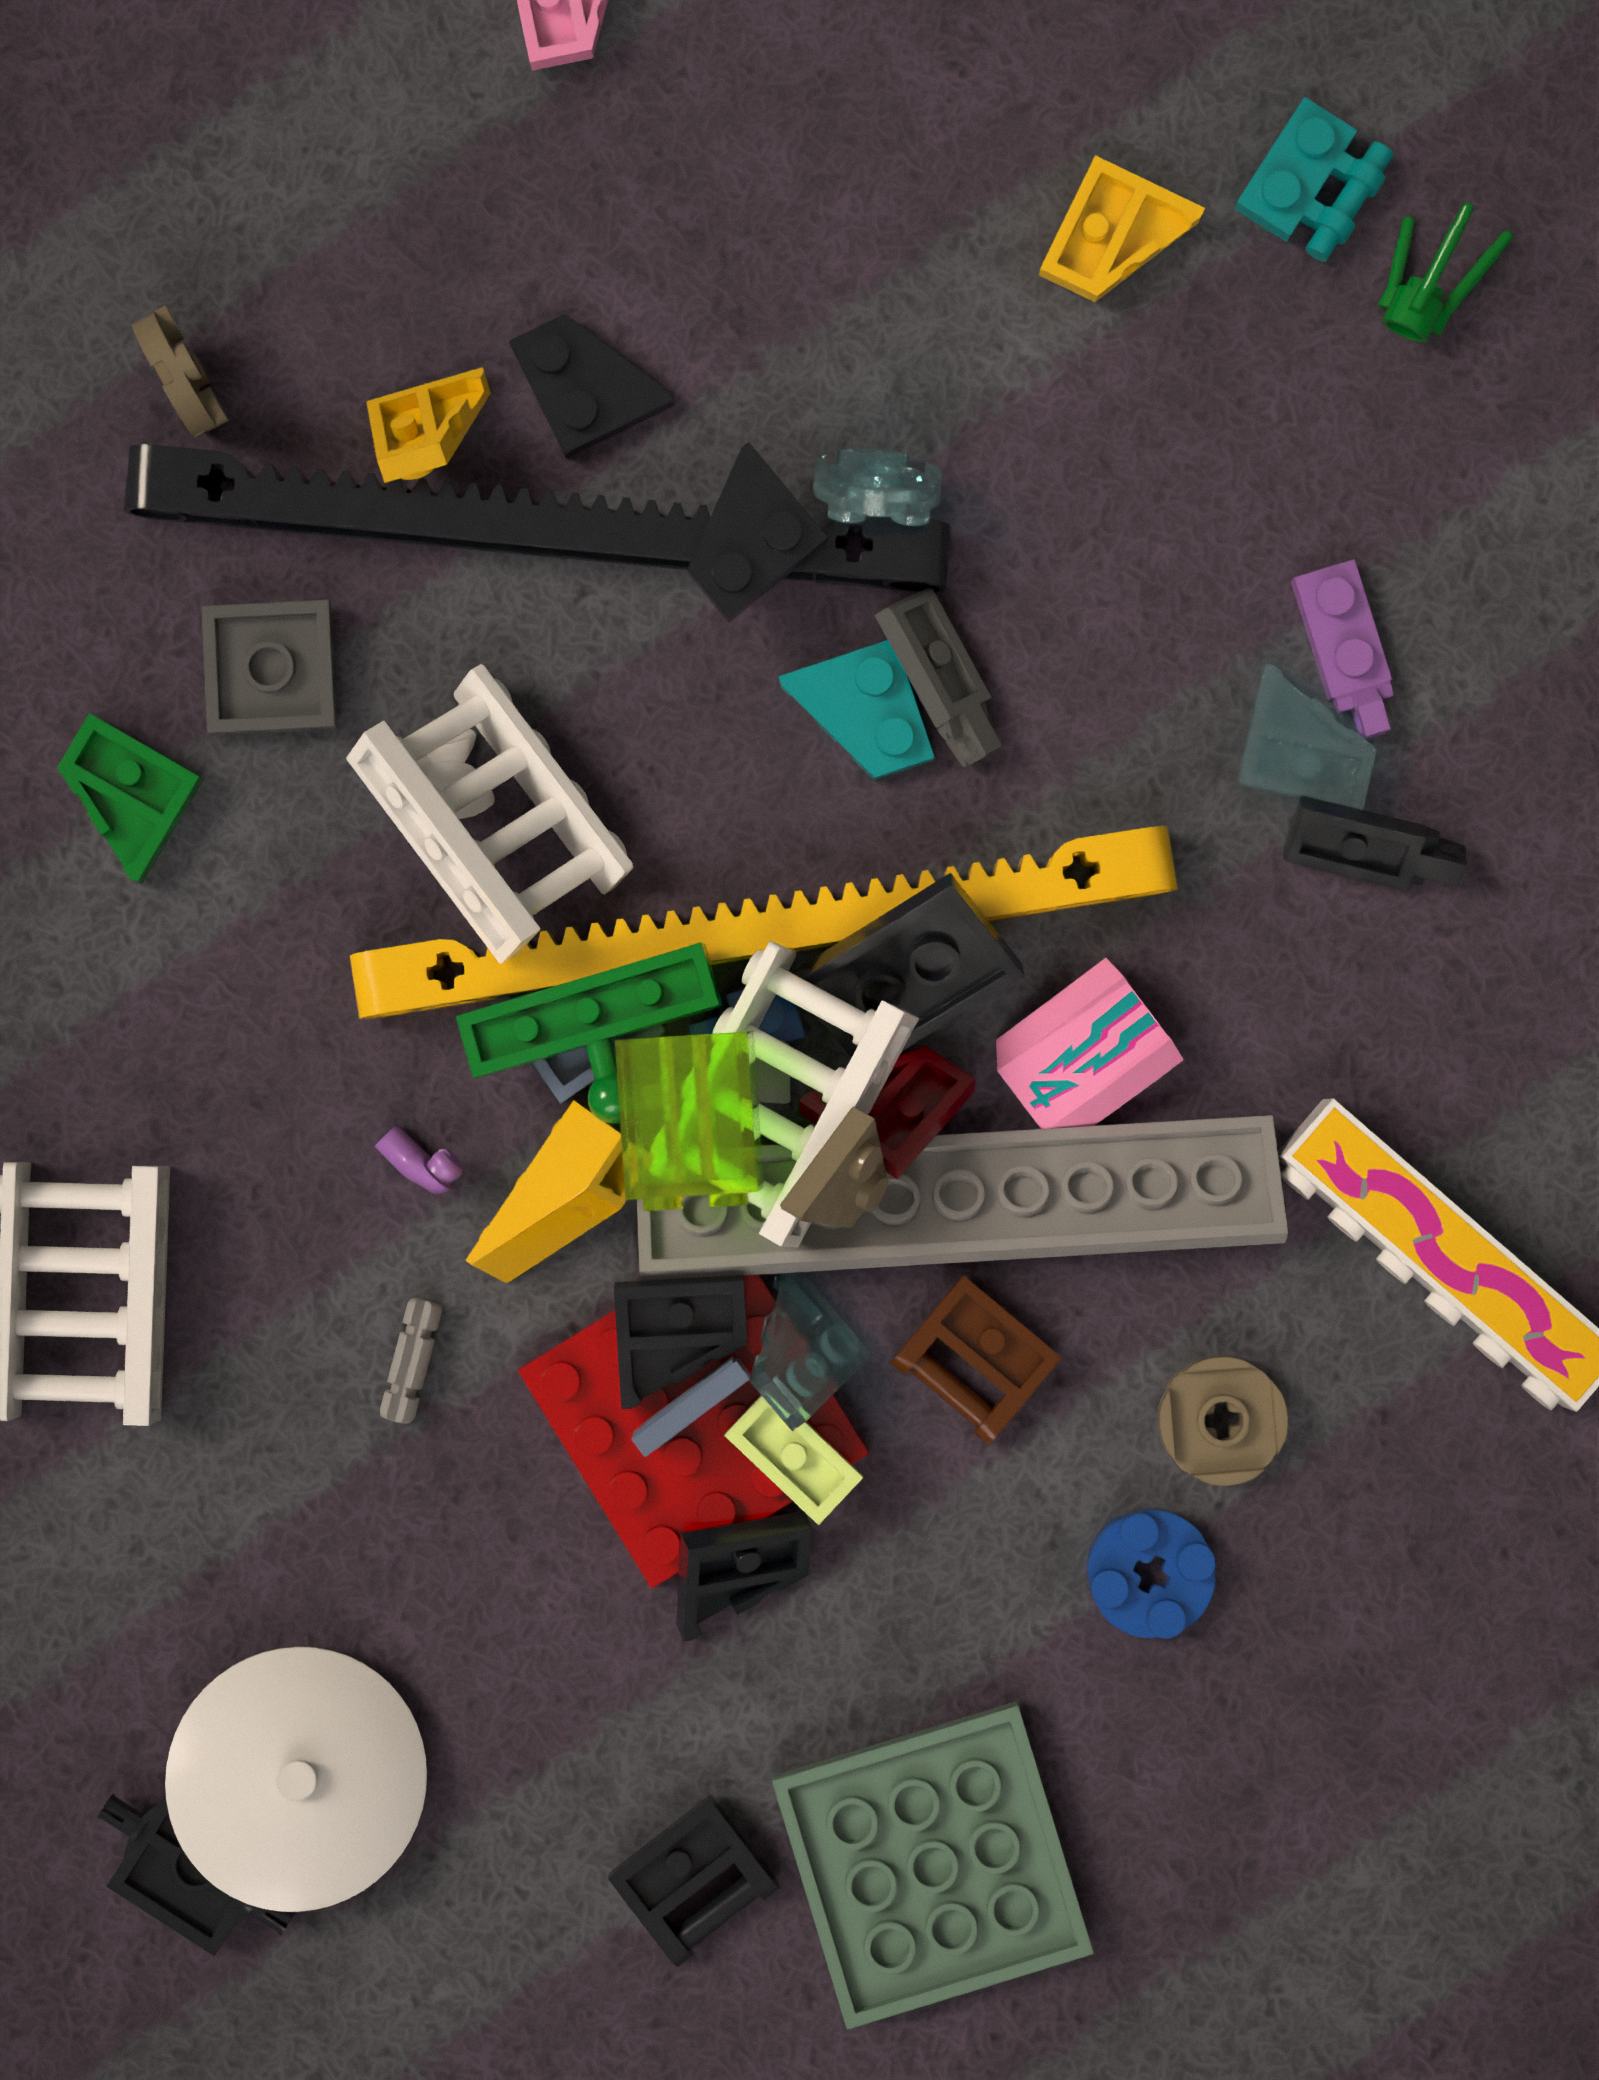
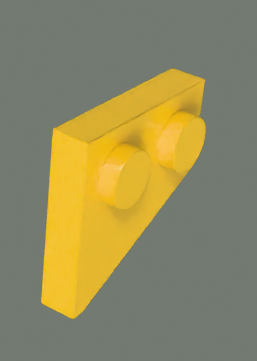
M1095 155L1038 275L1096 302L1196 226L1205 208Z
M483 367L366 401L376 458L384 483L400 478L403 480L419 479L428 475L434 468L448 464L491 394Z

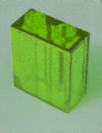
M754 1031L615 1040L625 1200L643 1199L644 1211L683 1208V1196L709 1195V1207L749 1204L748 1192H758L764 1188Z

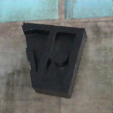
M744 1275L615 1282L614 1284L621 1409L634 1408L642 1403L643 1398L674 1381L677 1384L695 1374L702 1365L715 1358L721 1359L747 1345Z
M804 1511L681 1533L676 1625L683 1642L694 1640L703 1635L699 1623L732 1605L736 1614L739 1615L760 1603L769 1593L781 1591L808 1576L812 1526Z

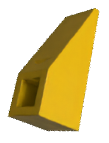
M573 1100L562 1118L554 1125L550 1136L527 1170L518 1178L514 1189L491 1223L483 1230L479 1241L465 1261L491 1276L509 1283L621 1210L656 1157L652 1155V1152L614 1125L599 1120L589 1109Z

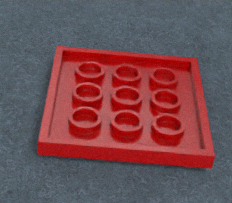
M744 1275L747 1345L721 1359L715 1358L702 1365L695 1374L677 1384L674 1381L643 1398L642 1403L632 1409H621L615 1310L517 1370L651 1589L679 1572L681 1533L767 1518L793 1501L724 1436L725 1432L768 1387H771L851 1464L869 1454L863 1441L760 1275ZM732 1356L736 1358L738 1356L751 1373L750 1379L647 1457H644L631 1440L634 1430Z

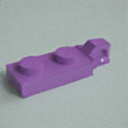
M1355 559L1294 577L1291 580L1292 588L1327 700L1333 701L1337 714L1351 710L1360 741L1385 734L1391 728L1383 700L1394 696L1390 683L1392 677Z

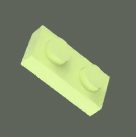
M768 1387L724 1434L730 1442L818 1525L863 1479V1475L771 1387Z

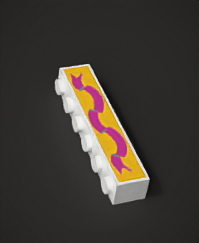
M1334 1098L1323 1099L1278 1150L1279 1162L1285 1166L1280 1173L1281 1178L1291 1188L1307 1200L1314 1193L1319 1195L1334 1208L1327 1217L1336 1227L1356 1242L1362 1235H1365L1382 1250L1376 1258L1380 1265L1404 1284L1413 1277L1430 1292V1295L1424 1302L1452 1326H1455L1461 1319L1478 1333L1479 1336L1473 1342V1345L1496 1365L1503 1368L1510 1361L1528 1377L1521 1386L1543 1406L1552 1410L1558 1403L1564 1408L1577 1412L1599 1387V1328Z

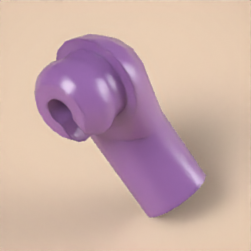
M398 1124L375 1145V1148L403 1176L437 1195L453 1189V1181L458 1179L463 1172L461 1161L451 1151L441 1149L431 1158Z

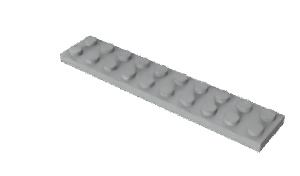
M1273 1115L936 1135L898 1179L886 1172L888 1178L887 1190L881 1202L873 1211H864L852 1228L811 1223L798 1248L779 1246L760 1235L759 1232L766 1221L761 1216V1208L688 1167H685L678 1180L660 1178L650 1172L651 1164L636 1186L639 1272L641 1281L1285 1243L1288 1236ZM782 1145L709 1149L773 1186H776L779 1182L785 1184L797 1162L792 1159V1151Z

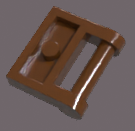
M962 1274L917 1330L901 1346L889 1363L903 1375L910 1371L975 1426L973 1433L989 1445L1062 1357ZM937 1337L1004 1392L1003 1396L993 1407L926 1352Z

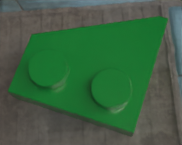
M90 713L57 767L72 792L79 797L85 806L87 815L100 835L105 837L124 866L123 870L128 878L139 884H143L204 780Z

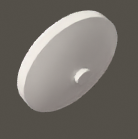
M285 1647L256 1654L231 1666L208 1684L192 1702L175 1732L170 1747L165 1779L166 1802L169 1818L183 1851L197 1870L215 1887L239 1901L262 1909L282 1912L310 1911L335 1905L364 1891L382 1877L397 1861L410 1842L423 1810L427 1784V1766L423 1740L410 1709L400 1694L379 1673L363 1662L333 1650L317 1647Z

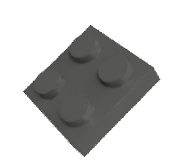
M329 600L201 606L208 734L211 736L338 730L332 603Z

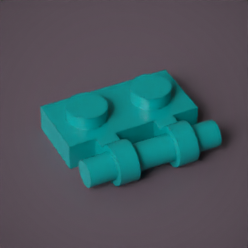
M1304 97L1238 199L1234 209L1285 242L1288 241L1299 222H1302L1316 231L1305 247L1306 252L1313 258L1326 262L1337 244L1343 245L1349 239L1355 229L1353 219L1367 197H1375L1386 181L1383 172L1392 160L1394 153L1386 145L1374 141L1362 159H1355L1347 154L1345 150L1358 130ZM1330 174L1346 184L1332 207L1324 206L1315 200Z

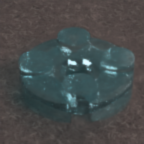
M847 449L838 451L836 464L827 465L825 455L817 459L814 469L813 492L819 500L828 504L827 515L829 518L839 522L858 523L864 521L866 515L891 517L894 522L902 525L921 526L929 523L931 510L940 503L943 474L937 466L928 461H925L924 472L908 467V454L881 449Z

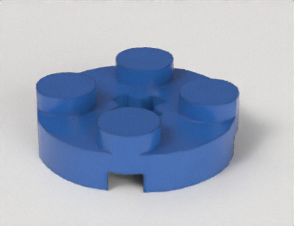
M1147 1508L1140 1511H1131L1124 1516L1111 1520L1097 1534L1087 1556L1086 1570L1089 1591L1101 1614L1113 1626L1132 1636L1167 1639L1179 1635L1183 1629L1192 1625L1204 1613L1215 1588V1557L1202 1534L1188 1520L1165 1509ZM1154 1556L1164 1559L1161 1570L1168 1575L1165 1583L1162 1586L1153 1584L1149 1590L1139 1588L1141 1577L1133 1571L1136 1563L1139 1560L1143 1563H1150Z

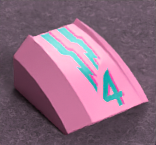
M1107 958L1101 960L996 1039L997 1071L1041 1129L1095 1126L1183 1061L1172 1039L1147 1009L1125 977Z

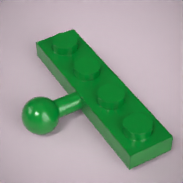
M700 942L455 1017L471 1074L475 1079L586 1047L595 1078L588 1092L589 1108L599 1120L609 1124H619L627 1121L635 1114L639 1106L640 1096L634 1081L620 1073L611 1039L723 1006L706 945Z

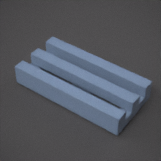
M732 1356L637 1427L632 1434L631 1440L643 1456L647 1457L747 1382L751 1377V1373L738 1356L736 1358Z

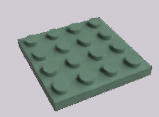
M1017 1701L772 1776L774 1790L847 2030L1094 1954Z

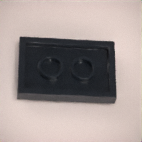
M951 872L791 972L865 1013L870 1009L877 1011L883 1000L918 1017L919 1019L903 1050L1024 977L1021 961ZM819 1018L852 1058L858 1047L853 1043V1035Z

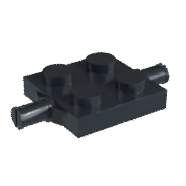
M166 1793L162 1800L145 1814H142L116 1797L115 1794H112L97 1818L104 1820L130 1837L126 1844L124 1859L106 1887L213 1956L217 1954L231 1930L244 1921L249 1914L277 1931L279 1935H282L296 1913L262 1909L246 1904L229 1896L208 1881L191 1863L175 1835L169 1818Z

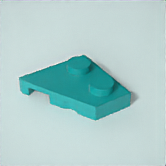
M888 640L778 676L781 688L817 721V724L835 742H838L873 780L934 761L935 757L907 674Z

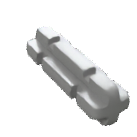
M412 1298L407 1303L402 1322L407 1324L405 1331L399 1333L387 1382L392 1384L391 1389L384 1392L380 1407V1416L387 1420L409 1424L415 1418L420 1398L415 1396L416 1391L423 1388L435 1339L430 1338L431 1333L438 1330L442 1314V1306L437 1302L423 1298Z

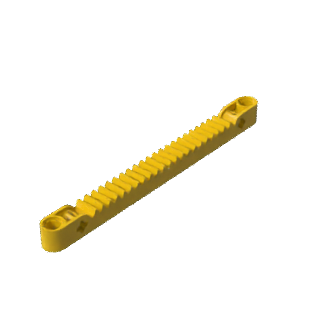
M1168 826L1146 827L1076 838L1064 843L1049 859L1046 868L1039 869L1032 856L1027 854L1023 855L1019 860L1016 873H1013L1005 858L997 860L990 877L987 876L980 862L971 865L968 878L965 881H962L954 866L947 867L944 876L951 872L988 921L1145 897L1178 890ZM1073 857H1080L1083 867L1093 866L1095 875L1085 882V889H1078L1075 879H1064L1063 871L1073 863ZM929 870L922 871L917 888L912 889L903 874L896 875L892 892L886 893L878 878L871 879L868 894L864 897L859 895L853 883L850 882L845 884L842 900L835 901L827 886L820 887L817 904L810 905L803 892L799 890L795 891L792 906L788 909H784L777 895L774 894L769 895L766 912L763 913L758 912L749 898L744 899L741 914L738 917H733L726 903L723 902L718 903L715 920L712 921L707 920L700 906L693 907L690 923L687 925H682L673 910L667 912L665 925L662 929H657L649 914L642 915L637 933H632L628 924L622 918L616 920L614 933L611 937H607L598 922L591 923L588 940L582 941L578 932L573 927H566L561 945H557L553 936L548 931H540L536 949H532L528 942L519 953L501 965L488 948L485 957H478L473 950L455 940L446 939L355 953L350 955L358 1015L359 1019H372L494 1000L503 996L530 994L700 942L706 945L711 965L751 959L758 950L764 951L770 941L785 946L794 952L834 946L930 886L935 880ZM450 956L451 961L455 964L464 966V975L454 978V988L448 990L446 983L433 978L434 971L443 968V958Z

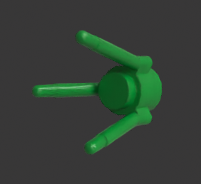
M1471 202L1463 203L1424 279L1411 276L1407 284L1402 285L1415 225L1414 218L1406 216L1402 221L1399 238L1397 239L1387 287L1377 305L1386 311L1381 323L1390 331L1417 343H1426L1431 333L1440 336L1452 313L1512 241V232L1506 230L1500 234L1442 303L1440 301L1444 291L1437 286V283L1474 211V206Z

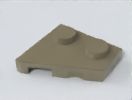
M852 1107L781 1202V1209L803 1222L852 1228L864 1211H873L881 1202L888 1186V1178L875 1119Z

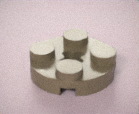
M164 305L131 323L135 336L150 366H154L164 384L162 388L190 434L196 437L229 421L212 388L208 387L201 391V388L210 384L211 381L194 350H188L184 342L176 345V343L185 338L168 307Z
M1215 1355L1195 1360L1170 1377L1159 1401L1157 1426L1164 1449L1180 1469L1204 1483L1230 1486L1254 1479L1265 1470L1263 1468L1273 1460L1276 1452H1280L1287 1436L1288 1413L1281 1391L1264 1371L1237 1357ZM1220 1402H1226L1227 1410L1234 1413L1238 1412L1240 1417L1239 1424L1229 1426L1228 1437L1217 1438L1215 1428L1205 1426V1416L1214 1413L1215 1404Z

